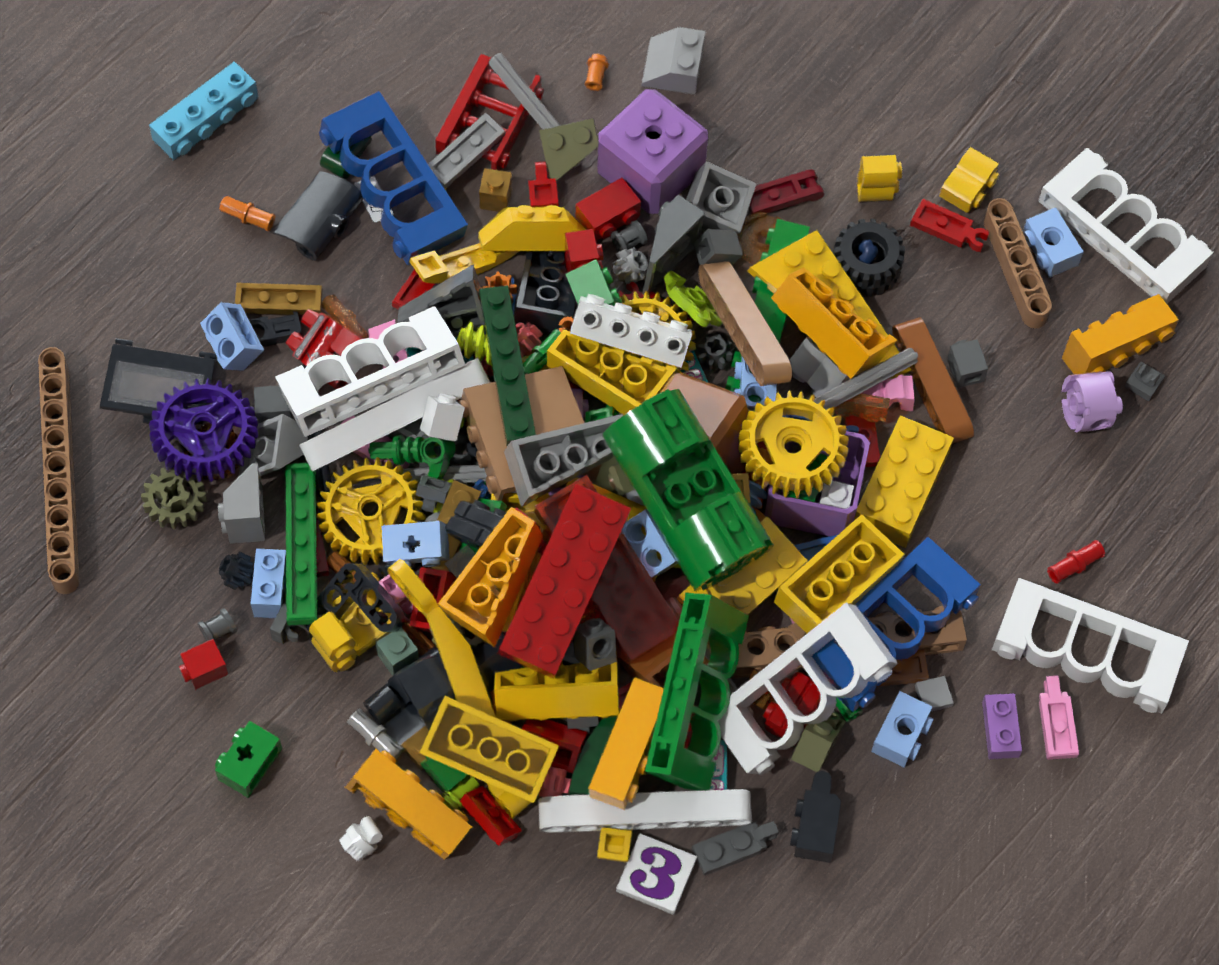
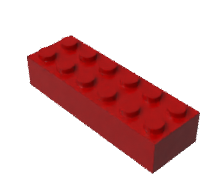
M575 483L498 651L499 655L552 679L555 678L626 523L631 508Z

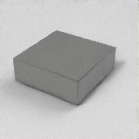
M945 676L916 682L915 688L920 701L933 706L931 712L953 706V700Z

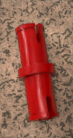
M1094 540L1078 551H1070L1067 553L1066 558L1047 568L1050 579L1058 584L1074 573L1085 571L1087 565L1105 556L1104 547L1099 541Z

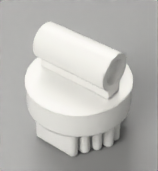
M369 816L364 817L360 825L353 823L346 830V834L339 840L344 850L357 861L362 860L366 855H371L377 849L376 843L381 841L383 837Z

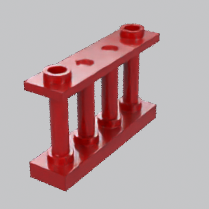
M480 54L435 139L436 154L439 155L460 136L459 133L462 127H470L479 119L471 116V110L473 106L482 105L513 117L509 128H503L505 135L497 151L490 149L482 156V158L491 161L492 170L500 171L501 168L505 169L510 160L509 152L529 112L522 104L518 108L483 94L482 89L484 85H489L490 83L507 90L510 89L498 74L494 73V70L491 69L489 65L491 57ZM536 75L529 88L541 101L544 89L541 88V76Z

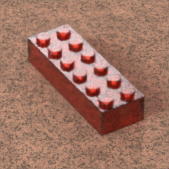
M587 475L535 505L534 513L549 537H551L575 483L598 493ZM621 531L591 600L598 616L615 630L616 645L628 664L676 636L679 621Z

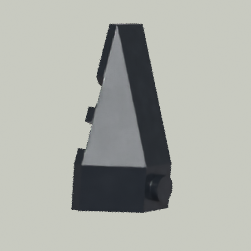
M527 251L514 317L515 325L518 323L526 325L529 322L531 325H535L543 333V336L560 328L559 322L564 317L573 318L576 299L566 277L567 272L564 265L563 251Z
M504 638L498 639L495 647L486 642L471 648L487 694L494 690L495 673L519 669L523 666L498 654ZM441 656L420 658L395 673L421 722L429 731L444 696L456 700Z

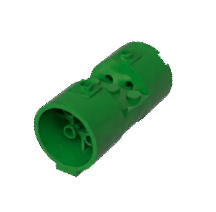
M667 389L643 401L641 405L626 413L605 430L602 437L630 484L637 491L695 592L701 588L702 590L708 589L731 577L752 562V558L758 560L772 549L774 544L680 389Z

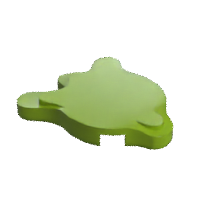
M668 271L664 276V281L670 298L699 325L707 327L711 324L720 327L722 321L704 290L697 285L694 289L683 286L686 279L674 271Z

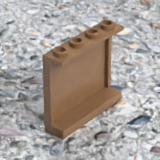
M563 366L525 374L536 435L584 423ZM495 382L464 388L461 400L458 403L465 407L462 418H466L468 424L467 434L470 442L476 445L478 465L481 469H485L487 489L490 494H494L497 501H502L504 494L515 492L516 488L504 454L507 446ZM601 464L582 474L584 480L587 482L596 480Z

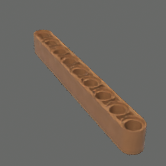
M49 347L40 353L38 359L47 563L49 578L54 589L60 594H70L79 586L69 369L63 352L56 347ZM52 363H59L56 367H48ZM60 388V391L57 393H49L52 389ZM55 414H62L58 419H50ZM56 440H63L59 445H52ZM64 466L63 470L53 472L54 468ZM58 493H66L62 498H54ZM67 519L65 524L55 525L58 520ZM61 546L69 547L65 552H56ZM63 573L70 574V576L67 579H57L59 575Z

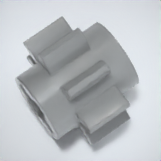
M633 247L616 253L619 260L613 262V271L618 279L625 280L626 284L631 282L636 283L645 278L643 271L647 270L648 262L642 252L636 251Z

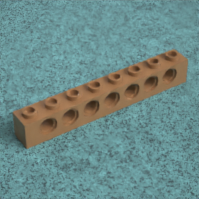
M939 606L930 611L916 610L924 615L934 616L942 613L944 607ZM952 611L949 620L944 627L938 630V633L924 632L922 643L918 649L924 650L925 655L963 651L967 638L961 611L958 614ZM885 612L876 615V617L868 618L894 642L907 643L915 639L914 630L898 614L893 615V613ZM796 623L789 625L787 628L776 629L773 626H767L755 632L746 633L745 631L743 644H739V662L736 671L730 678L755 676L785 652L778 648L779 644L785 643L793 646L807 633ZM903 629L910 636L901 637L896 633V630ZM751 647H758L762 650L763 653L760 655H753L748 651V649ZM801 664L793 671H800L805 669Z

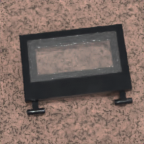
M116 338L115 344L112 345L100 409L143 415V423L149 424L152 421V411H158L157 401L164 402V393L173 396L174 386L182 390L184 389V381L187 382L189 387L194 386L196 378L200 385L205 384L207 378L212 382L215 367L214 359H217L215 353L200 351L199 357L131 347L133 346L132 340ZM207 403L193 404L184 409L207 405ZM200 421L197 424L203 425L204 421Z

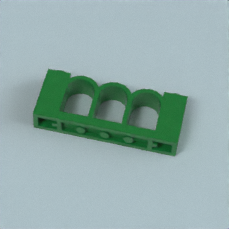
M687 592L685 594L645 772L683 789L696 791L710 790L716 764L712 760L718 752L721 740L718 720L726 713L730 701V687L727 679L736 671L739 662V644H743L749 615L713 595ZM709 640L711 654L708 665H705L703 661ZM700 682L701 700L698 707L694 706L698 683ZM690 723L692 726V739L688 749H686L684 745Z

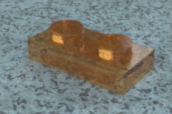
M860 393L834 407V413L842 417H861L870 422H886L890 398Z

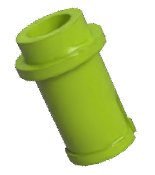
M470 775L465 776L450 791L443 793L445 800L443 803L452 811L463 808L460 799L465 793L479 788V783L474 777H471L469 780Z

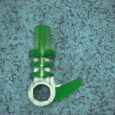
M396 435L392 441L370 443L368 453L372 459L377 457L380 459H393L396 465H403L405 461L408 463H414V461L417 463H427L429 466L427 476L442 480L449 467L450 459L455 454V444L451 440L435 437L427 439L423 437H417L416 439L407 437L405 439L402 435ZM436 442L441 446L442 452L440 456H437L434 452Z

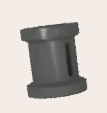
M636 220L631 223L630 227L620 232L614 231L611 233L612 242L618 252L624 249L628 250L638 244L644 245L648 240L645 230Z
M225 608L220 610V614L208 621L198 622V627L206 641L211 639L215 641L229 632H237L235 623Z

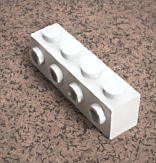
M588 294L587 298L580 297L570 334L682 368L692 337V331L687 329V324L676 320H671L669 324L660 321L659 315L646 311L643 312V315L631 312L632 307L621 303L611 306L604 303L605 299L596 295Z

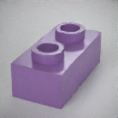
M1015 694L985 695L982 706L989 759L1019 758L1022 747Z

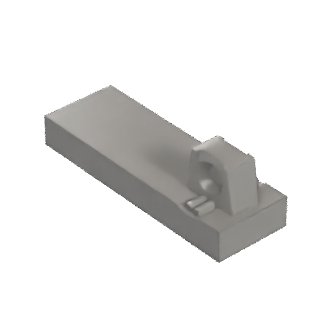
M485 113L435 157L428 165L443 188L446 189L451 185L454 180L460 177L504 137L505 130Z

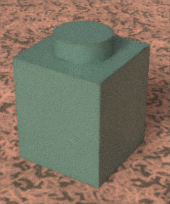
M403 628L399 631L391 632L376 642L377 654L392 676L419 658L418 649Z

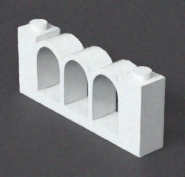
M1086 148L1043 187L1039 202L1048 210L1056 207L1069 228L1151 297L1160 294L1166 304L1169 303L1208 266L1213 252L1206 243L1196 239L1193 235L1187 239L1185 230L1175 221L1165 218L1157 219L1156 207L1150 199L1138 194L1127 195L1128 187L1122 176L1114 171L1106 170L1108 164L1105 163L1104 159L1099 154L1093 153L1090 149ZM1093 189H1106L1112 192L1117 201L1097 219L1077 203ZM1122 213L1137 214L1145 221L1146 226L1126 244L1106 228L1107 225ZM1161 237L1169 240L1173 244L1175 251L1155 269L1135 251L1147 240Z
M434 306L409 317L410 322H400L391 325L380 334L378 340L367 338L353 342L344 349L341 356H322L310 362L305 369L301 365L276 376L283 397L304 437L465 366L459 344L436 307ZM416 347L422 350V352L398 363H395L392 359L397 352L405 348ZM381 364L386 367L359 380L355 376L359 369L366 365ZM342 380L348 383V385L321 397L318 395V390L328 382Z
M1018 578L992 650L1006 659L1015 658L1020 660L1023 654L1028 662L1041 668H1051L1061 663L1062 670L1069 678L1076 682L1090 683L1100 678L1105 689L1114 696L1122 698L1135 696L1133 703L1140 705L1143 710L1151 713H1162L1168 704L1189 640ZM1039 610L1072 622L1064 646L1058 651H1043L1033 643L1031 632ZM1078 625L1111 636L1103 662L1098 666H1083L1072 656L1071 646ZM1118 639L1151 651L1143 676L1138 681H1123L1112 670L1111 660Z
M845 603L730 695L727 711L718 720L721 737L747 774L763 775L775 766L773 762L780 757L777 750L788 749L799 741L804 729L803 723L819 724L827 720L835 709L836 697L852 698L860 694L868 681L881 682L889 677L893 672L891 669L898 663L857 606ZM833 638L841 646L854 667L852 681L841 690H837L832 686L812 658L814 653ZM801 664L818 687L821 697L819 707L809 716H804L798 710L779 683V681ZM768 690L785 713L788 721L785 735L776 742H772L765 735L747 709L749 705Z

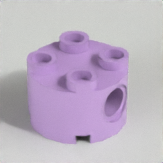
M1100 371L1075 374L1065 378L1062 392H1067V399H1062V409L1070 429H1076L1074 432L1108 429L1114 425L1116 415L1122 413L1123 404L1121 398L1116 396L1112 372Z

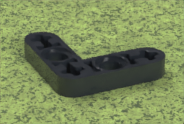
M345 564L317 598V616H323L329 611L333 612L339 620L351 604L355 602L380 631L396 632L404 624L405 617L402 609L363 564ZM371 589L376 593V601L372 606L367 602V594ZM336 590L341 594V602L337 607L332 603V595ZM385 613H391L390 618ZM306 624L305 626L308 631L311 624Z

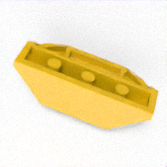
M521 205L503 208L479 231L478 237L482 251H565V233L586 229L565 208L555 205L546 207Z

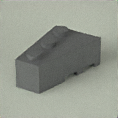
M474 264L400 307L397 323L410 322L409 317L435 306L454 337H458L461 328H466L470 321L473 322L474 331H477L481 325H484L479 298L481 286Z

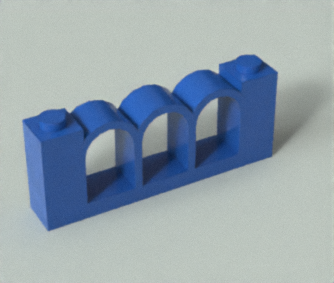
M380 91L322 119L319 131L321 141L325 146H329L333 153L340 151L341 164L349 174L362 177L360 191L364 200L376 208H382L381 224L383 229L390 236L394 237L392 244L394 252L399 258H403L407 265L411 264L409 261L412 257L434 250L437 251L464 237L468 226L467 222ZM379 131H382L393 148L369 160L355 157L349 149L353 144ZM402 161L414 179L395 190L381 191L371 184L369 178ZM420 193L424 194L434 212L410 223L396 220L390 211L394 206Z
M927 537L855 605L894 659L900 660L909 658L917 652L922 643L924 632H934L944 627L952 611L958 614L963 608L969 610L979 599L977 593L981 584L933 540ZM913 575L941 601L944 611L934 616L924 615L917 611L896 590ZM885 602L911 626L915 633V639L907 643L894 642L867 617ZM835 638L812 655V658L829 682L837 690H841L850 684L854 675V667L846 653L838 646ZM889 677L881 682L868 681L862 692L852 698H837L852 712L859 706L865 708L876 696L874 694L875 687L887 681Z

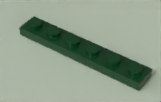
M508 286L479 289L480 304L506 446H508L511 441L536 435Z

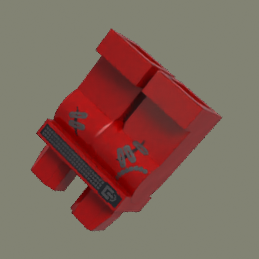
M308 309L303 315L301 322L310 328L305 337L294 331L286 341V344L294 352L292 356L308 366L310 362L319 357L337 355L335 352L341 356L348 345L364 338L331 316ZM342 380L328 382L335 389L348 385L346 381Z

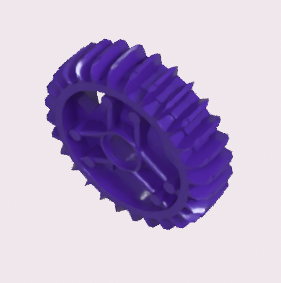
M196 378L194 386L189 387L185 381L183 383L184 389L182 390L174 386L173 396L164 393V402L157 401L158 411H152V421L149 423L151 432L149 435L154 453H157L159 462L165 461L167 470L174 467L176 476H179L184 471L187 480L191 478L192 474L197 475L198 482H201L203 476L208 475L209 480L212 482L214 474H219L224 479L225 470L228 469L234 474L235 464L243 467L244 458H251V449H255V439L258 438V421L255 417L254 408L250 406L249 399H242L241 390L233 393L231 384L224 389L222 388L221 380L216 385H211L209 378H207L205 384L200 385ZM197 403H213L199 407L184 409L190 405ZM200 421H208L212 425L211 429L207 432H199L195 429V426ZM233 426L242 428L236 442L229 449L225 448ZM174 438L177 439L192 456L179 452L170 442Z

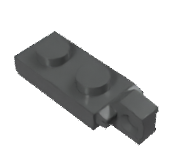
M774 821L759 827L754 822L692 845L694 855L697 856V862L703 875L706 876L759 855L762 850L767 848L765 842L777 838L779 832Z

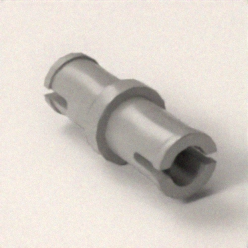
M359 708L348 719L347 723L366 739L365 743L369 747L374 746L380 752L384 750L390 753L396 760L403 753L404 748L385 732L386 728L382 725L378 726L362 709Z

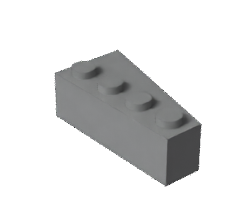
M623 414L511 441L504 454L521 507L612 459L614 455L602 435Z

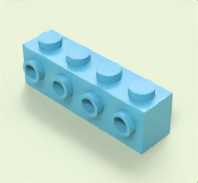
M234 61L149 125L152 140L173 160L180 155L187 154L192 146L200 140L208 138L220 125L231 121L237 112L254 103L258 97L256 82Z

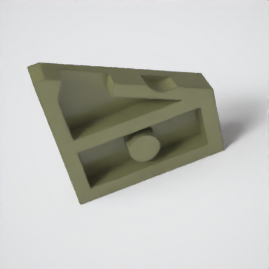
M594 118L539 130L549 178H556V181L598 148V133Z

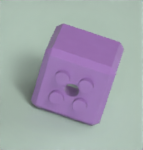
M644 90L598 133V173L610 183L623 177L640 199L641 208L649 214H658L666 201L671 202L693 181L695 172L706 162L707 129L657 90ZM650 131H656L661 136L658 139H649L646 134Z
M846 431L845 435L849 438L847 445L849 449L848 455L845 458L844 467L840 468V475L838 478L833 477L832 480L854 486L849 508L843 509L820 504L821 497H819L817 503L784 497L782 489H778L773 494V486L770 485L764 515L768 516L777 526L824 536L840 534L854 521L870 446L866 436ZM795 441L787 442L784 445L789 453H798L801 450L800 444ZM822 451V452H821V454L830 456V455H829L828 453H826L825 451Z

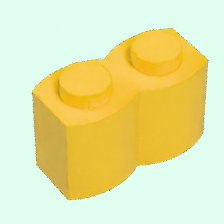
M970 147L945 181L939 197L966 213L972 207L977 209L985 197V194L982 192L986 187L992 188L1000 175L996 172L999 163Z
M896 155L861 157L860 171L857 176L859 202L893 200L894 193L899 192L898 179H902V164L897 162Z
M328 612L311 624L309 632L313 636L312 644L332 671L338 672L340 670L343 672L349 669L355 663L357 655L354 649L355 641L335 614Z

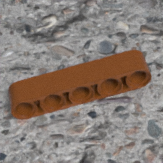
M917 317L893 325L892 334L897 339L896 345L899 352L913 348L918 353V362L910 366L911 371L909 373L912 375V380L935 429L954 437L952 444L973 438L974 429L972 422L923 319Z

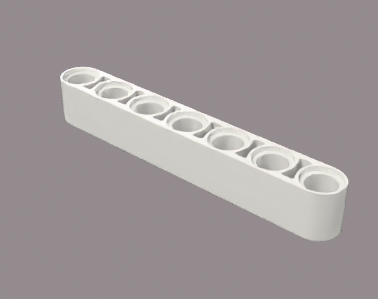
M476 358L465 363V366L420 385L299 446L311 470L314 471L422 418L428 396L439 397V393L456 397L457 401L461 399L464 388L490 383L479 359Z
M744 789L637 793L633 803L628 801L625 810L593 799L590 795L549 796L538 800L539 830L547 833L601 831L603 827L636 830L739 826L752 823L750 791Z

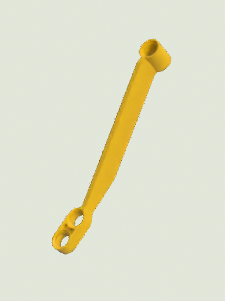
M398 559L387 569L388 573L411 603L427 617L456 700L496 718L469 643L442 611L433 595L414 571L402 559ZM487 783L489 791L511 818H515L532 803Z

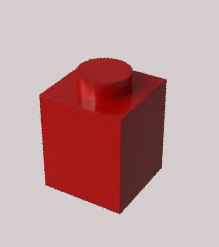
M214 639L180 654L183 664L178 666L185 682L191 681L195 690L228 675L226 664Z

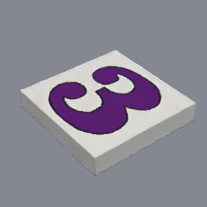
M639 834L616 892L674 915L697 856Z

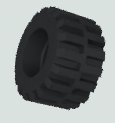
M860 219L858 224L854 222L849 223L847 229L843 228L840 231L833 251L834 256L859 293H865L866 297H871L873 292H876L877 295L883 294L884 288L889 291L893 287V283H896L899 279L905 254V246H902L903 240L901 236L896 237L897 231L893 227L888 229L887 223L883 221L881 224L876 223L877 219H870V222ZM871 240L873 245L877 246V255L882 261L876 264H866L859 261L854 254L860 252L859 245L862 242Z

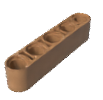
M994 199L987 208L984 219L985 229L989 232V239L1023 322L1030 328H1041L1047 322L1052 307L1051 299L1012 205L1005 199ZM997 214V215L1002 216L1003 218H998V217H996V216H994V215ZM1003 238H1009L1012 241H1006ZM1013 261L1020 262L1022 265H1017ZM1022 285H1028V286H1030L1032 289H1027V288L1023 287ZM1032 309H1039L1042 313L1034 312Z

